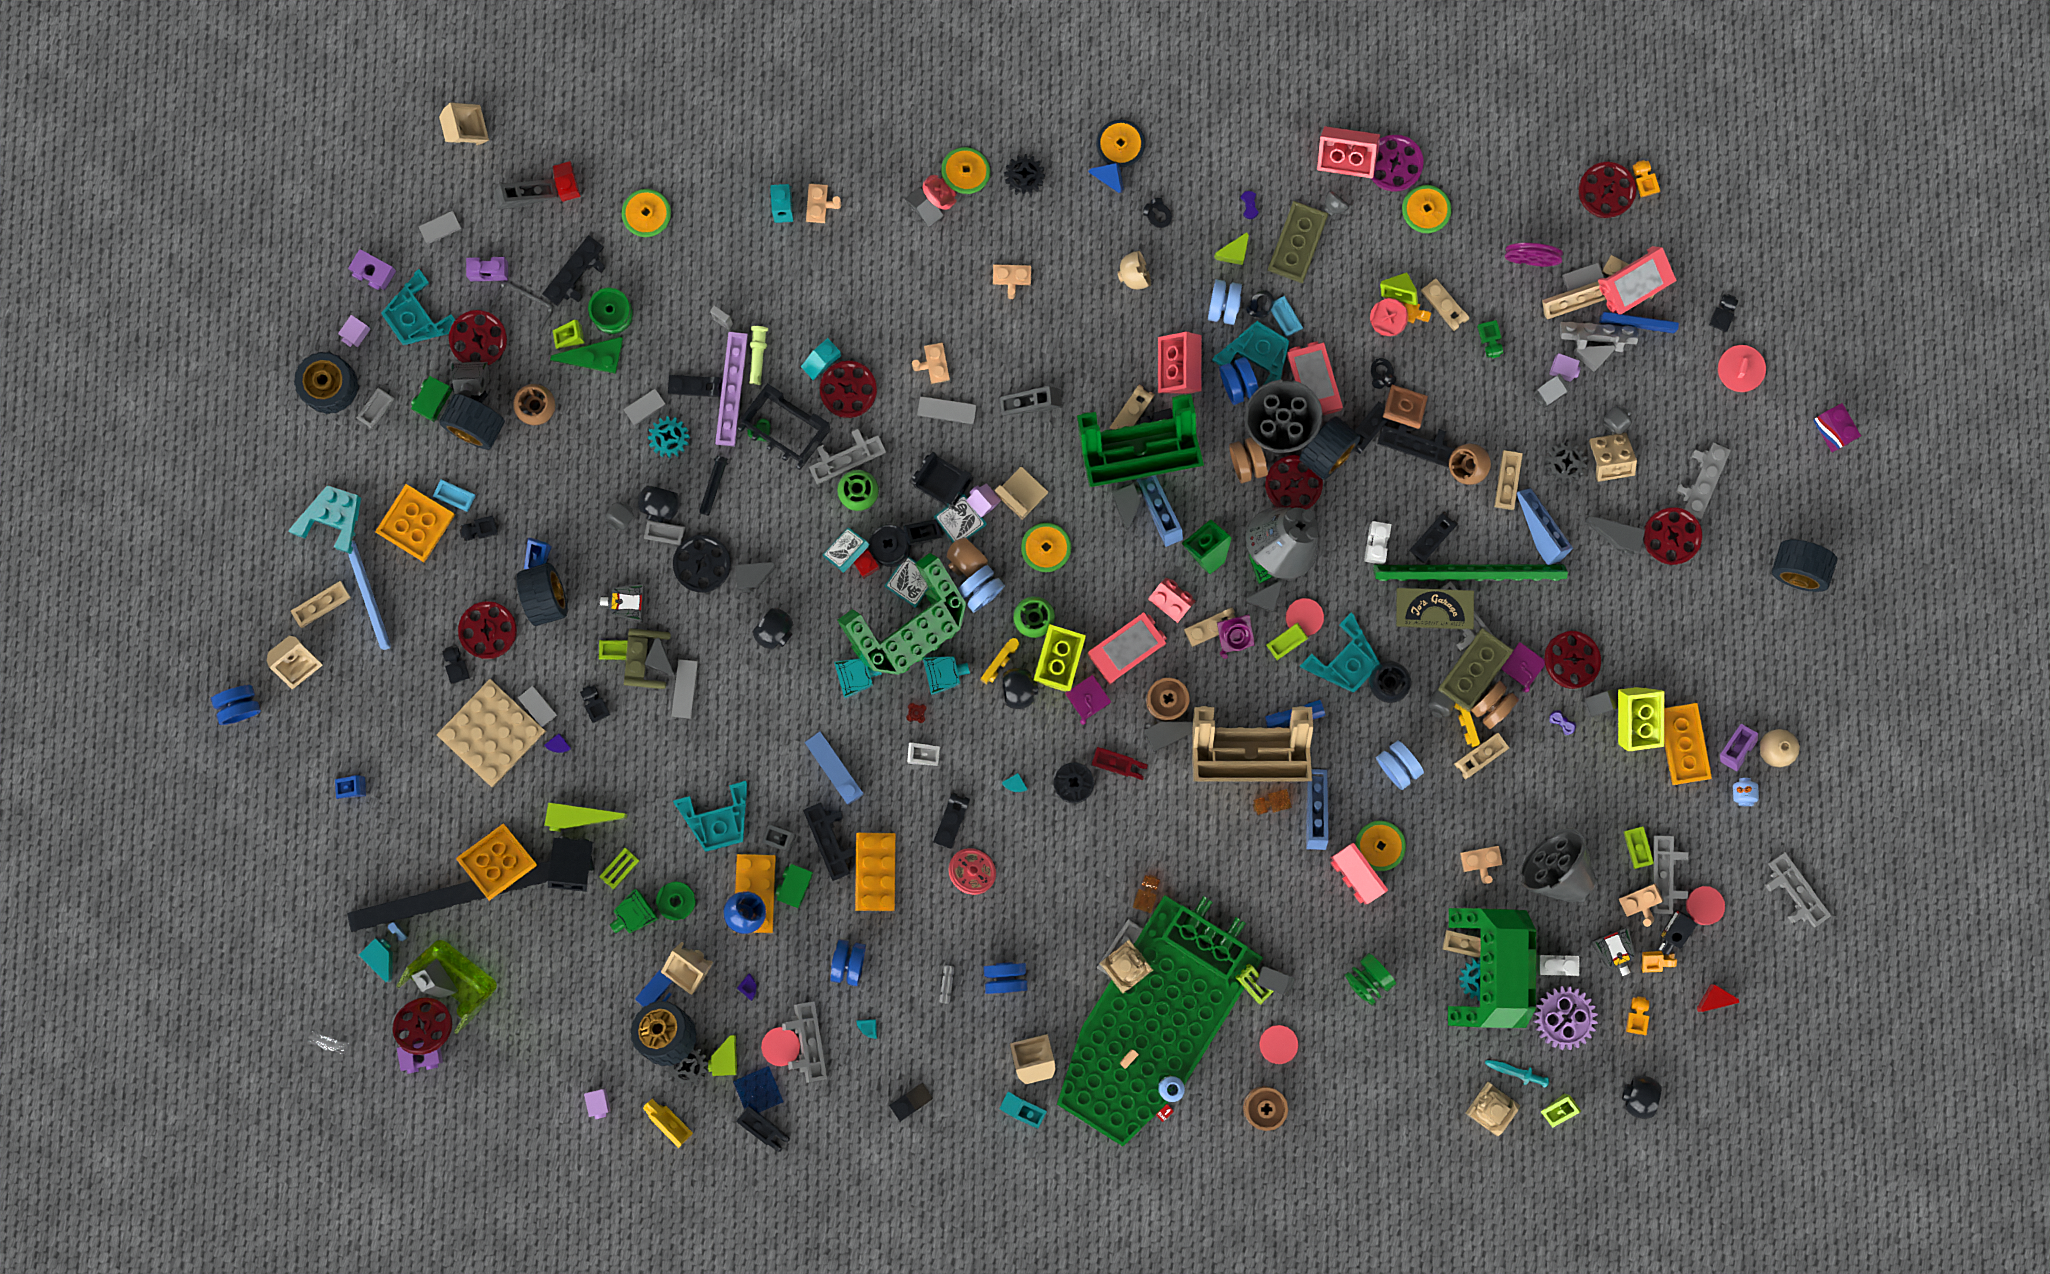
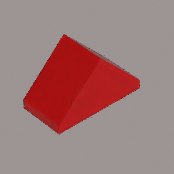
M1710 984L1697 1006V1011L1704 1012L1740 1002L1738 998L1725 990Z

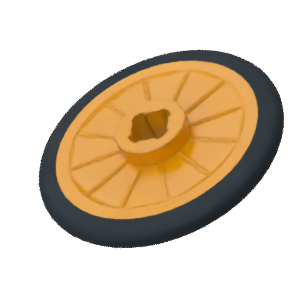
M1123 119L1113 120L1104 125L1099 131L1096 147L1098 154L1107 164L1119 163L1120 167H1128L1136 163L1143 155L1145 138L1141 129L1133 122ZM1119 140H1122L1124 142V145L1120 146L1117 144V142Z

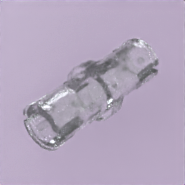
M311 1031L308 1036V1043L323 1047V1050L335 1051L342 1055H345L348 1051L349 1043L339 1041L331 1035L326 1036Z

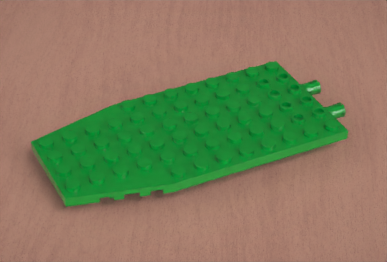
M1166 895L1163 896L1134 943V946L1149 963L1153 971L1124 994L1111 979L1081 1028L1057 1105L1122 1147L1169 1103L1162 1098L1158 1090L1159 1083L1164 1077L1169 1075L1176 1076L1185 1085L1244 990L1236 976L1240 975L1241 971L1247 968L1246 965L1248 963L1257 969L1263 959L1262 956L1238 941L1237 937L1246 925L1244 921H1241L1238 925L1240 919L1235 917L1228 931L1224 932L1205 920L1204 916L1213 902L1208 900L1204 906L1207 900L1204 896H1202L1194 911L1178 904ZM1131 1049H1134L1139 1055L1125 1069L1120 1064V1061Z

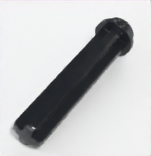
M718 455L716 459L714 458L715 464L699 513L706 516L710 515L725 466L729 464L727 463V458Z

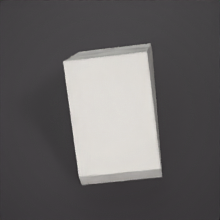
M909 743L907 762L908 764L938 766L940 747Z

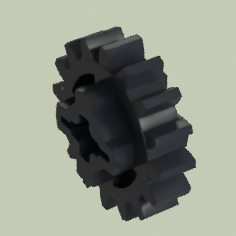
M1027 154L1024 155L1023 159L1017 155V161L1011 159V165H1006L1008 171L1004 172V176L1009 177L1005 179V183L1010 184L1009 190L1015 189L1016 195L1020 191L1022 196H1025L1026 192L1031 196L1032 190L1038 192V185L1043 186V181L1040 179H1045V174L1042 173L1044 167H1039L1040 160L1034 162V156L1027 159ZM1023 172H1027L1026 178H1023ZM1014 180H1017L1021 186L1017 185ZM1031 181H1035L1032 185L1027 186Z

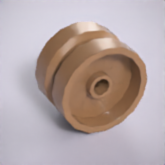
M1252 437L1245 439L1244 446L1240 441L1229 444L1231 459L1241 484L1251 481L1252 473L1257 479L1268 475L1262 448Z
M1162 678L1156 681L1150 687L1146 697L1147 708L1150 714L1164 722L1180 718L1187 710L1190 702L1186 686L1174 678ZM1169 697L1171 699V702L1166 704L1164 702V698Z
M1500 680L1470 710L1476 717H1481L1488 711L1489 713L1483 719V724L1489 729L1493 728L1498 722H1501L1519 701V698L1513 692L1508 693L1501 699L1507 687Z
M1262 1086L1256 1087L1248 1093L1244 1100L1243 1110L1244 1116L1251 1125L1259 1130L1270 1131L1283 1124L1287 1118L1288 1106L1286 1099L1280 1092L1272 1087ZM1265 1104L1268 1105L1266 1112L1261 1110V1107H1264Z

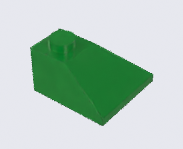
M1210 519L1182 542V545L1208 574H1211L1225 563L1232 538Z

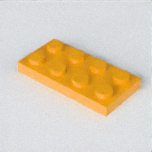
M1693 703L1664 708V745L1672 785L1712 779L1698 704Z
M856 833L855 911H895V833Z
M737 854L735 894L742 891L755 893L763 900L766 906L765 921L753 933H773L776 855Z

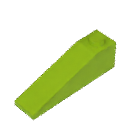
M548 803L544 826H549L550 831L561 832V828L569 829L627 818V814Z

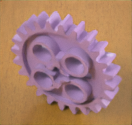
M1559 986V992H1557L1555 988H1552V995L1545 992L1546 999L1539 998L1542 1005H1536L1539 1012H1534L1533 1014L1538 1016V1019L1533 1022L1539 1023L1540 1026L1535 1030H1542L1539 1037L1543 1038L1546 1036L1545 1043L1547 1044L1553 1041L1552 1047L1554 1048L1558 1044L1561 1050L1564 1049L1565 1045L1568 1050H1571L1572 1044L1579 1048V1041L1586 1044L1584 1038H1592L1589 1031H1596L1591 1027L1592 1024H1598L1597 1021L1593 1020V1017L1598 1014L1591 1011L1595 1006H1589L1591 998L1584 999L1586 993L1578 995L1579 989H1575L1572 992L1571 987L1568 986L1565 991L1563 986ZM1562 999H1566L1568 1002V1006L1564 1010L1559 1006V1002ZM1576 1004V1008L1570 1012L1573 1005ZM1578 1011L1583 1013V1019L1580 1022L1575 1019V1014ZM1570 1012V1014L1567 1017L1569 1019V1022L1564 1021L1562 1023V1021L1564 1020L1562 1015H1567ZM1551 1014L1556 1017V1022L1553 1025H1550L1547 1021L1548 1016ZM1560 1023H1562L1561 1026L1559 1027L1558 1031L1555 1032V1031H1554L1555 1028H1556L1557 1026H1559ZM1567 1026L1572 1030L1569 1037H1565L1563 1034V1030Z

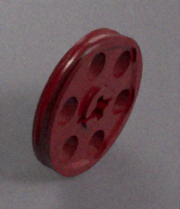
M1601 162L1590 167L1582 176L1579 183V198L1585 209L1594 216L1612 218L1623 214L1631 207L1636 196V184L1631 173L1622 165L1614 162ZM1605 168H1612L1614 175L1612 177L1606 176L1604 173ZM1594 175L1597 178V182L1590 184L1587 181V176ZM1620 179H1627L1629 187H1621L1619 184ZM1613 182V185L1611 186V189H1610V191L1612 192V194H1611V193H1607V194H1605V196L1601 199V197H1602V195L1604 194V191H1605V189H1604L1603 187L1607 188V187L1610 186V184ZM1587 193L1594 194L1595 201L1588 202L1585 195ZM1619 197H1625L1628 202L1626 206H1621L1618 204ZM1602 204H1608L1610 206L1609 213H1603L1601 211Z
M472 310L460 315L452 324L449 331V345L455 357L462 363L471 362L470 356L472 353L477 352L481 355L480 362H488V365L496 362L504 353L507 345V334L503 324L496 316L486 311ZM483 315L486 318L485 323L480 326L475 323L476 316ZM460 322H465L468 325V329L464 333L457 330V325ZM497 326L501 329L500 336L493 337L490 334L492 327ZM473 329H475L479 336H483V339H481L483 349H481L477 342H473V339H475ZM463 341L466 345L465 350L457 351L455 349L456 342ZM492 345H496L499 348V352L495 356H491L488 353V348Z
M855 361L838 362L828 368L821 379L820 396L823 404L836 416L843 418L858 417L867 412L876 399L877 385L871 371L861 363ZM841 368L845 371L842 378L834 376L836 369ZM855 369L863 370L864 374L861 378L853 376ZM831 384L835 387L832 394L824 392L826 385ZM849 385H852L851 388L854 391V393L848 392L847 394H845V389L843 388V386L848 387ZM863 386H872V393L865 395L862 392ZM835 401H842L844 403L842 410L837 411L833 408ZM855 401H860L863 407L861 410L855 411L852 408V404Z
M1291 455L1283 457L1276 461L1268 471L1265 481L1266 493L1276 507L1303 508L1307 510L1317 502L1322 493L1323 480L1309 468L1303 473L1298 471L1297 465L1301 463L1299 460L1300 456ZM1282 463L1287 464L1289 471L1287 473H1280L1278 466ZM1303 478V480L1299 481L1297 489L1295 487L1288 488L1291 484L1290 480L1298 481ZM1310 478H1315L1318 481L1316 488L1308 486ZM1273 480L1279 481L1280 489H1271L1270 482ZM1307 495L1310 499L1309 504H1301L1299 501L1300 496ZM1288 496L1291 499V504L1288 506L1282 505L1280 502L1281 497Z
M1665 508L1656 512L1649 518L1644 527L1643 541L1646 550L1652 557L1664 564L1677 565L1687 562L1695 556L1702 543V529L1698 520L1693 514L1681 508ZM1671 512H1677L1679 515V520L1676 523L1669 520ZM1654 520H1658L1662 524L1659 531H1654L1651 527ZM1688 522L1695 525L1693 533L1685 531V525ZM1670 531H1672V533H1677V536L1675 537V542L1673 541V539H1668V536H1670ZM1653 539H1657L1660 542L1658 550H1653L1650 547V542ZM1687 541L1692 542L1694 545V549L1691 552H1686L1683 548L1684 543ZM1669 550L1676 552V558L1673 561L1666 558V553Z
M490 601L479 602L469 607L462 615L458 625V636L464 649L481 659H493L505 654L512 647L517 634L516 622L511 612L504 606ZM493 607H497L500 611L499 615L495 618H492L489 614L490 609ZM475 610L481 614L480 619L477 621L471 620L470 617L471 613ZM504 622L511 623V630L509 632L502 631L501 626ZM486 623L489 628H492L488 636L482 632L485 629ZM468 628H471L474 632L473 637L470 639H466L463 635L464 631ZM497 640L504 641V648L502 650L495 649L494 644ZM478 643H484L486 647L485 651L481 654L475 650Z
M1567 631L1561 633L1549 642L1545 650L1544 661L1546 670L1550 677L1562 687L1578 689L1587 686L1599 674L1601 668L1600 651L1596 643L1582 632ZM1569 636L1574 637L1576 641L1574 646L1569 645L1567 641ZM1554 645H1557L1558 647H1560V649H1561L1560 655H1555V654H1554V652H1553V647H1554ZM1585 645L1591 648L1590 656L1586 655L1583 651ZM1570 657H1573V659H1576V660H1579V661H1576V662L1573 663V661L1566 660V659H1569ZM1556 664L1562 667L1561 674H1557L1554 671ZM1586 664H1589V665L1592 666V668H1593V673H1592V674L1586 673V671H1585V666H1586ZM1571 674L1577 675V684L1571 682Z
M418 998L404 1005L395 1016L392 1027L393 1036L404 1051L414 1055L428 1054L439 1049L449 1038L453 1025L452 1017L442 1002L433 998ZM424 1005H431V1009L428 1012L421 1011ZM413 1013V1017L410 1020H403L405 1014ZM439 1014H445L446 1017L443 1021H436V1017ZM419 1018H420L421 1021L425 1024V1025H424V1027H425L424 1030H425L426 1034H425L424 1031L421 1029V1025H420L421 1022H420ZM409 1031L408 1037L404 1039L399 1037L401 1032ZM435 1032H442V1036L439 1039H432ZM416 1041H424L422 1047L414 1048V1044Z

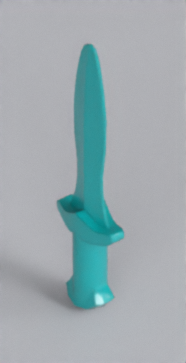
M1485 1061L1487 1066L1498 1072L1522 1079L1524 1081L1523 1085L1528 1084L1529 1081L1540 1084L1543 1088L1549 1085L1548 1076L1541 1077L1532 1074L1531 1067L1528 1070H1522L1499 1061Z

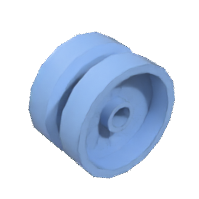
M1215 279L1208 314L1209 321L1217 322L1220 319L1221 311H1224V323L1234 325L1241 302L1242 284L1232 282L1228 293H1225L1226 282Z
M988 565L974 573L958 588L963 599L971 597L968 600L967 606L973 613L992 601L1005 587L999 578L988 582L994 574Z
M1397 740L1389 746L1390 753L1383 751L1376 757V760L1391 781L1399 789L1403 790L1410 785L1409 777L1417 779L1424 774V771L1408 748Z

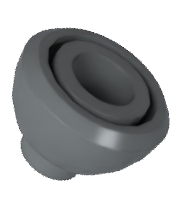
M1333 191L1327 193L1324 210L1331 216L1343 213L1349 209V204Z

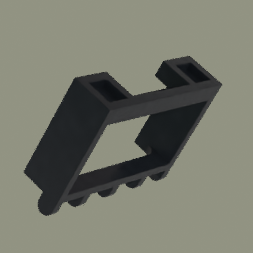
M768 383L740 418L742 423L738 427L740 432L745 428L752 431L754 434L751 439L754 441L760 436L769 442L767 446L769 451L774 447L785 453L782 457L783 460L787 461L789 457L799 462L796 466L798 470L802 469L831 430L829 422L815 413L812 416L785 400L783 393ZM767 399H770L818 430L800 455L749 423Z

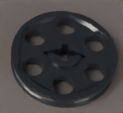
M696 535L684 540L676 549L673 557V571L678 581L685 588L698 593L710 592L720 587L727 579L731 568L730 556L725 546L719 540L707 535ZM703 540L705 542L704 549H695V542ZM716 547L721 548L723 551L719 558H715L712 555V551ZM683 551H687L690 555L689 559L685 562L679 559V554ZM702 559H705L704 562L707 564L706 567L702 566L701 569H699L697 561H702ZM717 566H722L725 570L724 574L720 577L714 574V569ZM684 570L691 571L692 576L689 580L681 578V573ZM703 577L709 580V585L706 588H701L698 584L699 580Z

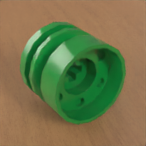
M1368 953L1359 961L1364 970L1360 971L1358 968L1353 967L1351 969L1356 977L1350 972H1347L1344 976L1353 991L1361 999L1373 1005L1376 1002L1371 994L1380 999L1381 995L1377 990L1379 987L1388 992L1397 983L1385 967L1372 954Z

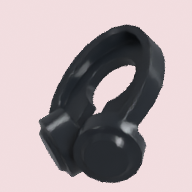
M1162 198L1152 199L1150 204L1147 203L1143 209V215L1147 216L1149 222L1157 228L1167 227L1172 220L1171 212L1163 204ZM1153 208L1165 213L1166 220L1158 222Z
M1267 290L1256 293L1251 300L1250 306L1248 305L1246 308L1247 313L1257 318L1267 317L1274 304L1272 294ZM1266 296L1267 303L1262 306L1261 311H1257L1259 307L1258 299Z
M1378 358L1372 363L1370 372L1374 388L1382 389L1384 386L1391 387V385L1395 384L1394 369L1387 359ZM1384 365L1387 368L1385 379L1376 371L1377 366Z

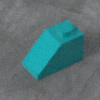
M827 338L812 351L801 365V368L814 381L842 356L841 352Z
M375 938L359 956L385 982H390L393 972V952L389 949L391 945L384 938L381 940Z
M1007 1092L999 1108L1013 1118L1037 1129L1047 1113L1044 1109L1011 1092Z

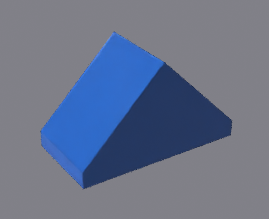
M1119 163L1091 168L1088 171L1118 193L1123 192L1124 187Z
M529 537L524 569L545 564L552 546L546 542Z
M355 775L335 779L336 799L366 796L365 777Z

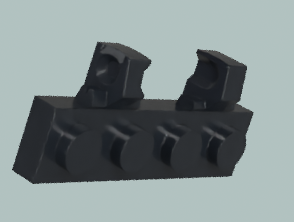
M588 235L542 295L556 306L563 299L568 300L570 297L579 302L583 297L574 290L576 288L575 284L587 269L590 270L591 267L600 273L605 270V265L599 261L601 257L598 255L604 247Z
M1402 423L1399 426L1394 425V428L1384 425L1377 443L1378 445L1449 468L1450 456L1455 450L1447 447V442L1443 441L1446 431L1438 429L1435 440H1426L1411 435L1410 431H1407V425Z
M821 802L804 809L803 812L832 881L851 874L847 864L851 862L850 857L856 855V846L844 850L843 847L839 846L832 829L835 827L834 822L844 818L842 812L838 811L831 814L830 810L825 812Z

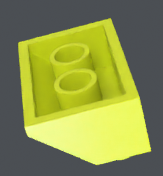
M1049 624L1034 681L1061 691H1071L1086 635Z
M1639 687L1618 690V745L1627 751L1664 747L1663 690Z

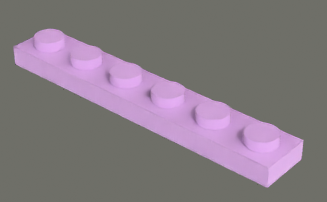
M728 333L716 445L735 447L748 334Z

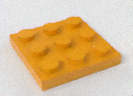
M405 484L375 533L425 563L456 514Z
M504 823L456 858L489 901L537 866Z

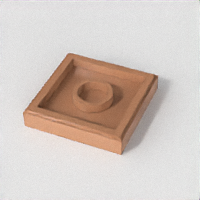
M1391 385L1383 417L1419 429L1428 396Z

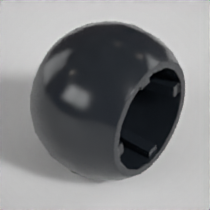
M648 485L643 488L638 498L640 512L647 514V520L663 523V519L671 520L674 518L680 505L678 493Z
M771 608L752 633L757 643L764 648L775 649L778 644L783 647L793 635L790 632L793 627V621L782 609Z
M1387 661L1380 663L1373 669L1369 679V686L1371 692L1378 700L1386 703H1395L1404 699L1409 693L1411 677L1403 665ZM1385 670L1386 675L1378 681L1379 674ZM1391 671L1398 673L1401 679L1398 680L1397 676L1391 674ZM1386 678L1393 680L1394 685L1392 688L1385 686L1384 681ZM1398 684H1402L1399 693L1395 694L1393 690L1398 687Z
M1012 668L1004 672L1002 682L1006 706L1013 709H1024L1034 703V695H1038L1037 681H1034V678L1031 677V672L1024 668Z
M1637 1076L1632 1079L1631 1084L1626 1083L1622 1100L1626 1101L1625 1109L1627 1112L1640 1119L1654 1117L1659 1105L1662 1086L1655 1079L1648 1076Z

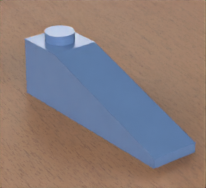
M1156 475L1144 480L1136 479L1165 546L1167 547L1183 540L1182 528Z
M1530 488L1518 491L1519 502L1542 559L1547 565L1560 562L1573 547L1533 490Z
M818 732L804 742L847 805H850L864 795L821 732Z
M1311 769L1312 774H1323V777L1312 776V781H1307L1306 849L1326 850L1328 844L1327 770Z

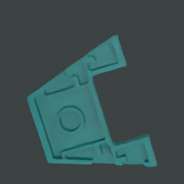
M420 269L416 270L414 276L408 283L406 282L404 288L381 312L382 317L403 346L449 334L450 328L455 321V318L450 314L434 324L417 301L414 294L429 284ZM459 324L457 325V330H458V331L461 330V327H460Z
M1256 321L1232 343L1228 344L1226 348L1216 354L1212 361L1222 366L1231 363L1235 354L1246 357L1247 360L1270 373L1263 384L1265 385L1272 381L1281 380L1289 340Z
M327 485L288 532L306 539L315 521L340 529L341 533L334 548L352 554L353 547L351 544L352 538L355 536L354 526L355 521H358L361 497Z
M1351 612L1339 626L1352 638V641L1328 666H1325L1311 654L1299 667L1354 693L1370 677L1373 669L1380 663L1370 644H1368L1362 629H1360L1354 614Z
M747 781L729 785L734 805L703 814H695L691 796L673 800L674 805L689 825L705 852L744 842Z

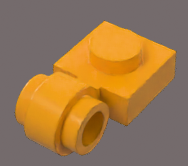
M1642 160L1636 162L1633 165V171L1635 176H1641L1635 180L1640 197L1659 193L1660 188L1655 173L1648 175V172H1651L1649 161Z
M1640 996L1633 997L1631 1009H1635L1636 1013H1628L1626 1032L1647 1035L1649 1016L1643 1015V1012L1648 1011L1649 1000Z

